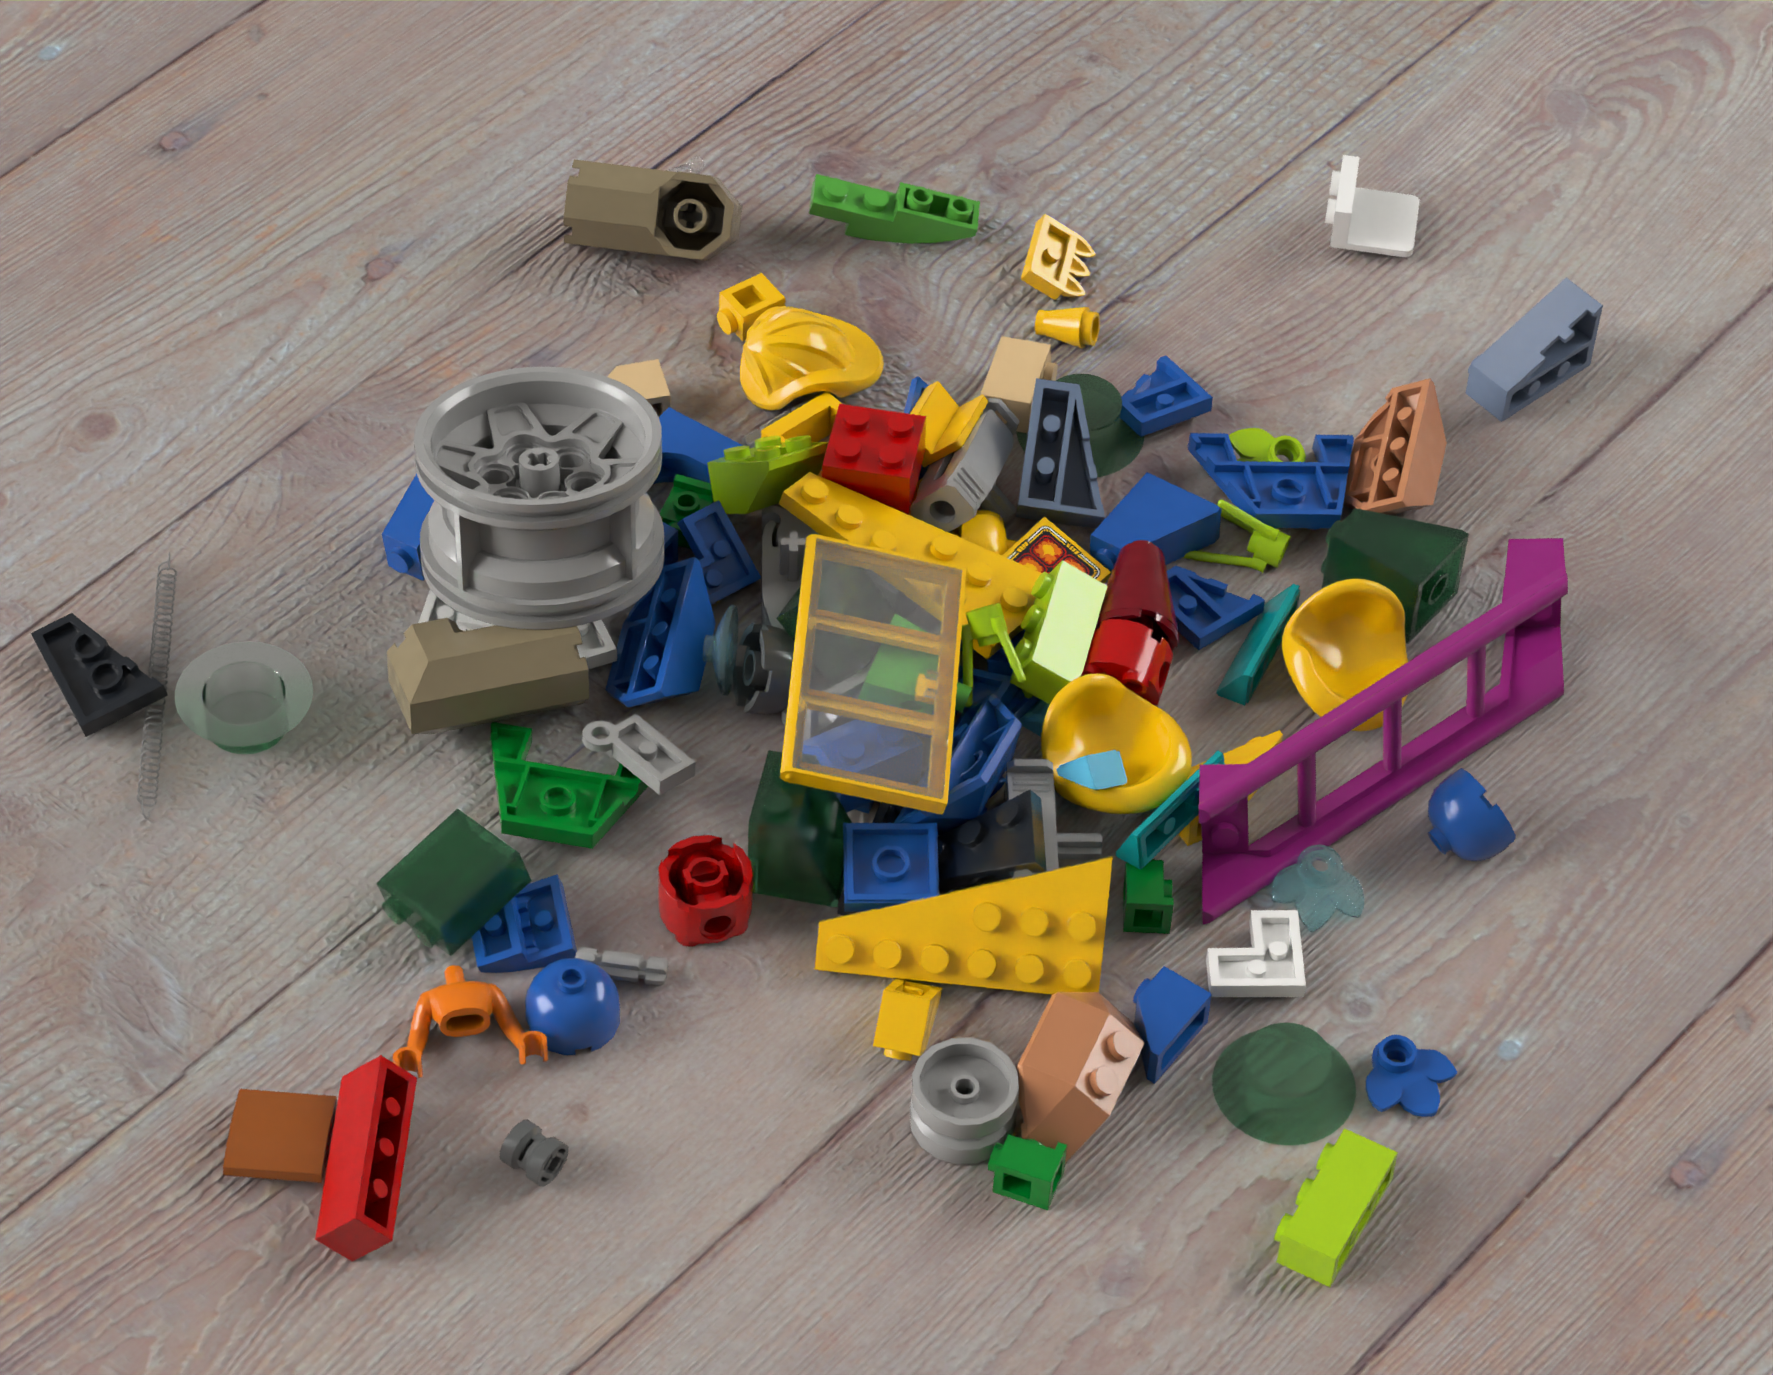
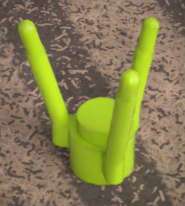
M1220 499L1216 505L1221 508V516L1252 533L1246 551L1253 553V558L1195 550L1188 552L1183 557L1196 561L1250 567L1264 573L1267 564L1276 568L1279 567L1291 536L1264 524L1238 507Z
M1000 603L984 606L965 613L968 624L962 625L961 631L963 684L972 687L965 705L966 707H970L973 704V639L978 640L979 647L1001 642L1019 683L1026 681L1021 663L1008 635ZM1022 689L1025 698L1033 697L1032 694Z

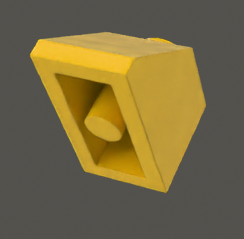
M898 978L891 982L883 990L873 1046L885 1048L884 1055L893 1059L910 1061L913 1055L920 1056L927 1048L943 987Z

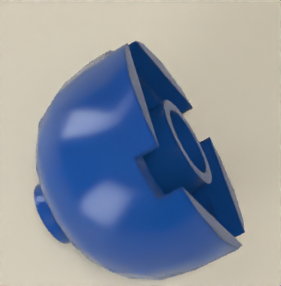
M1463 768L1450 774L1434 789L1428 801V818L1433 826V829L1428 832V836L1444 855L1451 850L1463 860L1481 861L1490 859L1508 848L1516 839V835L1497 803L1494 806L1490 804L1483 795L1487 791Z
M566 958L548 964L533 978L526 993L525 1012L529 1031H539L545 1034L548 1051L562 1055H576V1049H585L590 1046L591 1052L602 1048L614 1037L620 1024L619 993L612 978L595 963L580 958Z

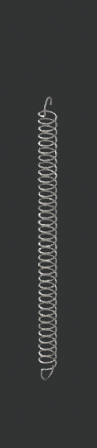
M168 553L167 561L162 562L158 566L151 655L148 669V677H154L152 675L153 672L166 674L165 678L161 676L154 677L157 680H165L163 685L166 690V684L168 683L166 679L168 677L167 671L169 670L167 665L169 664L168 659L170 658L169 652L171 649L169 646L171 645L170 639L172 638L170 633L172 632V614L174 613L173 601L175 600V582L177 581L175 577L177 571L170 568V553ZM168 562V568L160 570L161 565ZM165 569L169 571L171 569L175 574H162L161 571ZM162 576H164V577H166V578H173V577H174V581H170V580H163V581H162L160 578H161ZM162 582L165 584H174V587H161L160 584ZM159 590H173V594L160 593ZM160 595L166 596V597H171V596H172L173 599H172V600H169V599H162V600H161V599L159 598V596H160ZM159 602L172 603V606H171V607H170V606H167V605H162V606H160L158 603H159ZM157 609H171L172 612H159ZM159 614L164 615V616H169V615H170V616H171V619H170V620L167 619V618H160V619H159V618L157 617V615H159ZM157 621H161V622H169V621H170L171 625H170V626L164 625V624H163V625H158L156 622H157ZM156 628H169L170 631H157ZM157 633L162 634V635H168V634H169V638H168V639H167V638H164V637H159V638H157L155 635H156ZM155 641H168L169 644H156ZM156 646L161 647V648H166V647H167V648H168V651H167V652H166V651H163V650H158V651H156L154 648H155ZM153 654H167L168 657H155ZM155 659L161 660V661L166 660V661H167V664H166V665H165V664H162V663H156V664H155V663L153 662V660H155ZM152 667H166L167 670H154ZM165 697L162 698L164 700L162 704L158 702L150 704L163 706L162 710L150 709V705L145 707L137 800L141 804L142 814L147 820L150 817V812H148L146 817L143 805L154 806L157 804L155 798L158 796L156 791L158 790L157 784L159 783L157 778L159 777L158 771L160 770L158 764L161 762L159 758L162 749L160 745L162 743L161 737L163 736L162 730L164 729L162 724L164 723L163 717L165 716L163 712L165 710L164 704L166 703ZM151 711L155 713L162 712L163 715L161 717L150 716L148 713ZM149 718H152V719H161L162 722H161V723H157V722H151V723H150V722L148 721V719H149ZM147 726H161V729H148ZM149 731L160 732L161 735L160 737L148 736L146 733ZM146 739H160V743H148ZM145 746H159L160 749H147ZM147 751L158 752L159 756H146L144 753ZM144 759H158V763H147ZM143 766H157L158 769H145ZM146 771L156 772L157 776H144L142 773ZM144 778L156 779L157 782L155 784L144 783L142 780ZM143 785L155 786L156 789H155V790H150V789L144 790V789L142 788V786H143ZM142 792H148V793H153V792H154V793H155V797H150V796H145V797H144V796L141 795V793H142ZM154 799L155 803L148 805L144 804L143 800Z

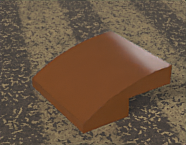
M239 1089L227 1139L223 1175L322 1183L329 1157V1138L336 1115L337 1096Z

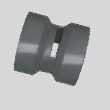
M526 1119L517 1123L511 1129L501 1146L499 1154L502 1162L513 1169L522 1168L526 1171L528 1179L542 1187L549 1184L559 1174L567 1160L569 1150L568 1146L556 1137L547 1138L543 1136L542 1129Z

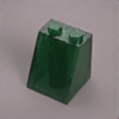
M1355 508L1343 521L1337 520L1327 533L1326 543L1328 544V551L1321 566V572L1324 574L1322 588L1346 579H1366L1384 585L1398 597L1404 608L1405 641L1409 644L1458 593L1469 534L1461 529Z
M768 750L748 823V858L751 861L753 873L752 893L838 908V901L844 889L843 823H852L835 792L783 781L780 778L782 752ZM801 756L800 764L819 767L815 758ZM797 760L795 768H798L799 760Z

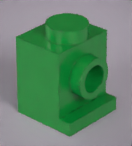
M676 474L674 486L660 512L662 522L678 530V547L691 549L677 523L683 518L714 503L711 483Z
M1152 859L1141 869L1126 862L1123 881V932L1170 934L1174 898H1172V880L1164 879V860Z
M1008 1134L1004 1144L998 1142L995 1144L989 1159L988 1170L994 1172L992 1192L1048 1211L1064 1174L1067 1145L1058 1142L1055 1149H1052L1036 1140L1022 1139Z

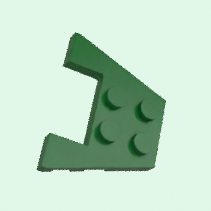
M497 722L491 723L490 740L502 834L593 849L648 788V785L621 763H619L616 775H609L525 761L532 744V728Z

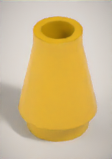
M1089 307L1049 311L1039 310L1035 319L1036 335L1047 336L1081 349L1085 348L1086 345L1094 346L1097 342L1100 317L1098 312L1090 311Z

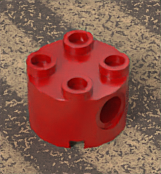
M1122 619L1101 621L1099 628L1094 631L1081 676L1095 673L1112 676L1128 689L1158 707L1171 667L1173 652L1169 643L1163 637L1159 643L1151 637L1153 630L1143 624Z
M713 835L691 836L675 843L668 850V857L663 862L661 860L658 868V904L661 920L667 929L675 934L678 943L687 947H693L698 944L719 943L733 936L742 935L747 930L748 920L752 912L753 873L751 861L744 850L735 843H733V848L722 844V838Z

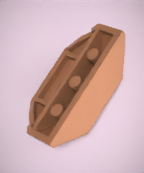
M1431 378L1392 388L1385 397L1387 402L1372 415L1358 434L1351 454L1344 506L1367 516L1397 514L1433 505L1447 443L1435 385Z
M1057 992L1053 994L1016 1066L1019 1082V1104L1024 1123L1021 1124L1022 1139H1033L1052 1149H1055L1058 1142L1066 1144L1065 1163L1111 1115L1145 1044L1133 1022L1100 993Z

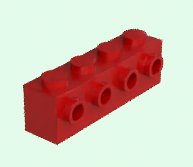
M382 1055L341 1078L315 1236L316 1241L352 1262L393 1241L417 1077Z

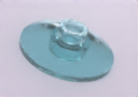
M736 605L728 607L722 616L715 635H706L703 646V661L712 662L717 686L721 695L726 696L730 694L732 688L733 672L737 657L738 608Z

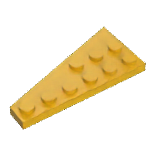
M811 472L783 491L779 505L822 536L967 567L962 625L968 624L966 612L1000 603L1010 639L1012 640L1023 630L1021 628L1022 621L1035 601V597L1031 595L1032 588L1042 573ZM872 573L936 622L941 623L943 588ZM973 639V649L987 660L1002 648L1001 642L979 647L978 640Z
M1113 856L1074 866L1056 868L1047 872L957 890L925 899H916L902 904L822 920L819 922L814 970L1051 995L1057 992L1099 993Z

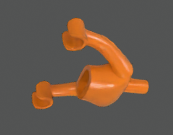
M451 965L446 968L444 972L446 984L425 991L420 995L413 1014L407 1046L393 1053V1063L406 1071L416 1072L418 1078H422V1055L428 1041L432 1019L439 1024L440 1030L444 1035L463 1037L477 1035L487 1030L491 1024L490 1015L492 1013L504 1035L518 1048L520 1064H526V1057L529 1055H539L543 1058V1062L548 1061L546 1035L539 1031L526 1032L516 1018L507 998L497 985L480 981H465L463 969L458 965Z

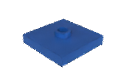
M843 823L844 912H862L939 895L937 823Z

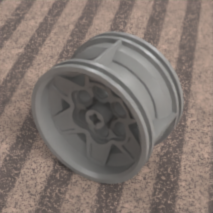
M524 367L497 371L463 382L436 398L422 413L414 432L415 467L421 485L434 499V502L422 523L420 531L421 566L424 578L430 589L449 607L473 619L502 627L533 630L558 629L583 625L612 616L637 602L654 586L664 564V526L662 518L648 496L647 491L651 488L661 470L662 428L655 409L638 392L619 381L593 372L563 367Z

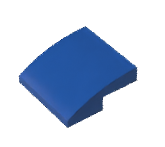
M558 874L515 889L512 888L508 879L463 893L477 967L480 973H504L546 967L548 964L561 959L575 958L577 953L564 887Z

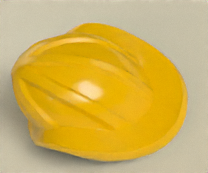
M778 306L763 312L748 329L741 357L740 382L745 395L755 406L764 410L774 411L784 408L798 397L814 392L825 391L839 398L861 392L874 385L883 372L884 361L876 343L858 327L805 309Z
M1346 579L1315 592L1293 613L1283 631V657L1299 694L1320 717L1324 716L1408 662L1404 608L1398 597L1384 585L1366 579ZM1407 695L1402 698V707L1405 703ZM1383 711L1351 731H1371L1383 727Z
M1095 673L1072 680L1055 695L1047 709L1041 733L1042 759H1047L1053 763L1055 791L1076 805L1110 814L1143 813L1161 806L1189 776L1192 765V753L1188 739L1179 724L1164 710L1146 701L1112 676ZM1116 750V752L1120 751L1127 783L1094 790L1058 776L1056 769L1059 768V765L1086 755Z

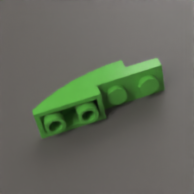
M816 174L812 184L809 214L846 223V236L873 241L909 244L938 243L975 236L978 230L980 202L900 182L897 192L892 193Z

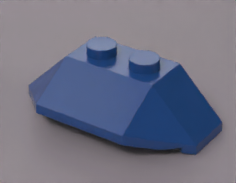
M696 557L663 566L654 586L636 602L623 622L616 647L617 661L612 662L605 690L610 696L628 708L689 695L700 689L716 622L701 564Z
M993 693L972 704V706L965 708L954 725L948 804L943 815L903 807L894 823H937V835H942L988 811L985 804L1005 783L1003 774L1006 771L1007 762L1013 759L1022 728V723ZM928 769L916 788L926 790Z

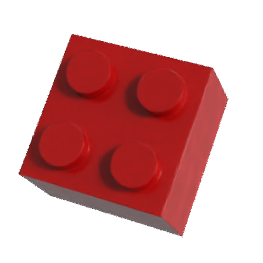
M839 404L822 464V477L909 515L925 455L926 416Z

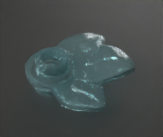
M1313 845L1306 848L1299 855L1297 864L1282 869L1273 880L1271 890L1272 902L1286 904L1294 902L1299 918L1310 932L1317 931L1328 922L1336 909L1354 918H1359L1364 908L1363 888L1356 877L1343 870L1341 857L1334 849L1328 846ZM1317 860L1323 861L1328 865V869L1326 871H1318L1313 867L1312 863Z

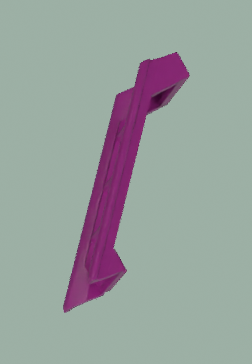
M1563 538L1509 539L1502 603L1248 764L1200 765L1199 823H1201L1202 924L1214 921L1564 695L1560 624L1561 598L1568 594V577L1565 567ZM1505 634L1500 684L1485 693L1486 645ZM1467 658L1466 706L1402 746V698ZM1383 711V759L1316 802V752ZM1297 765L1298 814L1249 845L1248 795Z

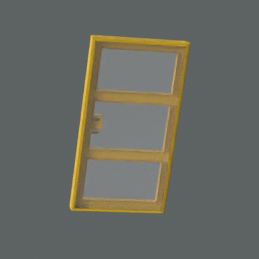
M811 534L806 537L780 778L783 781L943 815L948 804L967 567L817 534Z

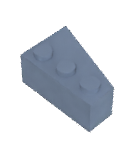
M1566 277L1487 350L1472 361L1468 369L1469 377L1466 394L1499 421L1503 422L1584 370L1591 364L1603 305Z
M1036 378L1016 517L1040 521L1043 517H1046L1052 523L1096 529L1105 519L1079 384Z

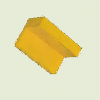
M939 381L924 389L910 414L926 416L923 467L955 452L964 445L989 402L983 394L958 406Z

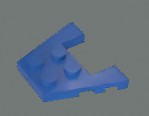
M1190 433L1187 446L1189 452L1239 509L1276 529L1307 528L1316 530L1339 527L1354 442L1353 435H1315L1312 449L1317 462L1237 461L1228 434Z

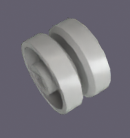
M970 1037L950 1038L935 1044L918 1058L911 1081L910 1123L911 1132L919 1145L935 1158L954 1164H973L989 1159L997 1142L1004 1144L1008 1134L1013 1135L1016 1127L1019 1082L1017 1069L1009 1056L992 1043Z

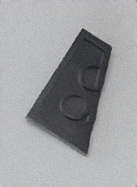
M73 613L31 633L85 737L168 696L162 683L154 677H148L130 658L120 655L108 645L106 639Z
M1031 789L937 837L939 891L974 885L981 877L994 875L1001 880L1012 878L1015 871L1028 869L1033 874L1047 871L1042 801Z

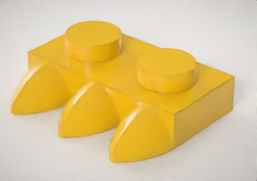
M1044 214L1035 224L1021 280L1054 300L1060 295L1065 297L1084 296L1085 291L1075 278L1090 276L1091 273L1080 258L1094 257L1095 252L1090 244L1079 234Z

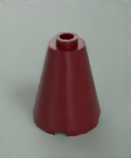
M1137 540L1129 543L1120 550L1108 580V587L1095 629L1099 628L1101 621L1108 619H1122L1140 623L1153 630L1151 637L1159 643L1163 637L1169 643L1173 652V649L1178 647L1179 632L1164 554L1159 547L1149 541Z

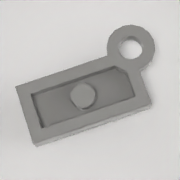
M637 714L616 725L606 721H594L588 723L582 731V742L586 748L596 752L612 750V757L659 795L695 776L696 762ZM596 734H605L608 737L604 739H597L593 736Z

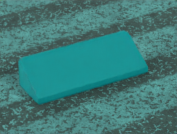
M1292 584L1264 605L1263 613L1258 615L1216 690L1218 696L1244 706L1246 703H1249L1282 643L1286 624L1298 609L1301 590L1299 585Z
M1217 751L1203 765L1225 764L1223 753ZM1200 768L1131 833L1115 852L1118 858L1139 869L1145 867L1199 814Z

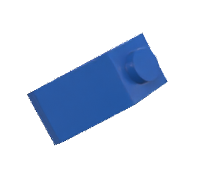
M1165 966L1152 980L1146 978L1139 985L1133 998V1003L1136 1004L1134 1026L1145 1043L1140 1052L1147 1080L1154 1084L1208 1023L1212 996L1210 992Z

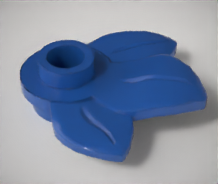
M1391 1035L1379 1042L1373 1050V1069L1366 1077L1365 1089L1369 1101L1380 1112L1387 1111L1399 1103L1405 1111L1415 1116L1432 1117L1437 1114L1440 1105V1093L1437 1083L1451 1080L1457 1075V1071L1451 1061L1441 1052L1432 1049H1417L1409 1038L1402 1035ZM1392 1059H1395V1060H1399L1400 1062H1394V1061H1391V1060H1392Z

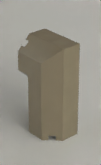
M575 159L573 161L572 168L580 170L578 177L569 176L567 183L564 226L572 227V235L564 234V243L709 261L739 239L742 205L717 177Z
M443 618L412 624L403 633L406 639L397 648L394 643L387 651L388 681L411 734H437L581 705L589 699L588 665L586 657L580 658L576 646L583 644L577 626L533 630L494 625L463 631L451 619Z

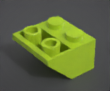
M809 435L786 439L785 442H781L780 436H769L756 439L754 441L755 447L753 448L737 446L723 450L724 457L707 462L714 502L719 500L726 514H748L778 504L783 491L807 473L811 472L816 475L820 473L828 442H812Z

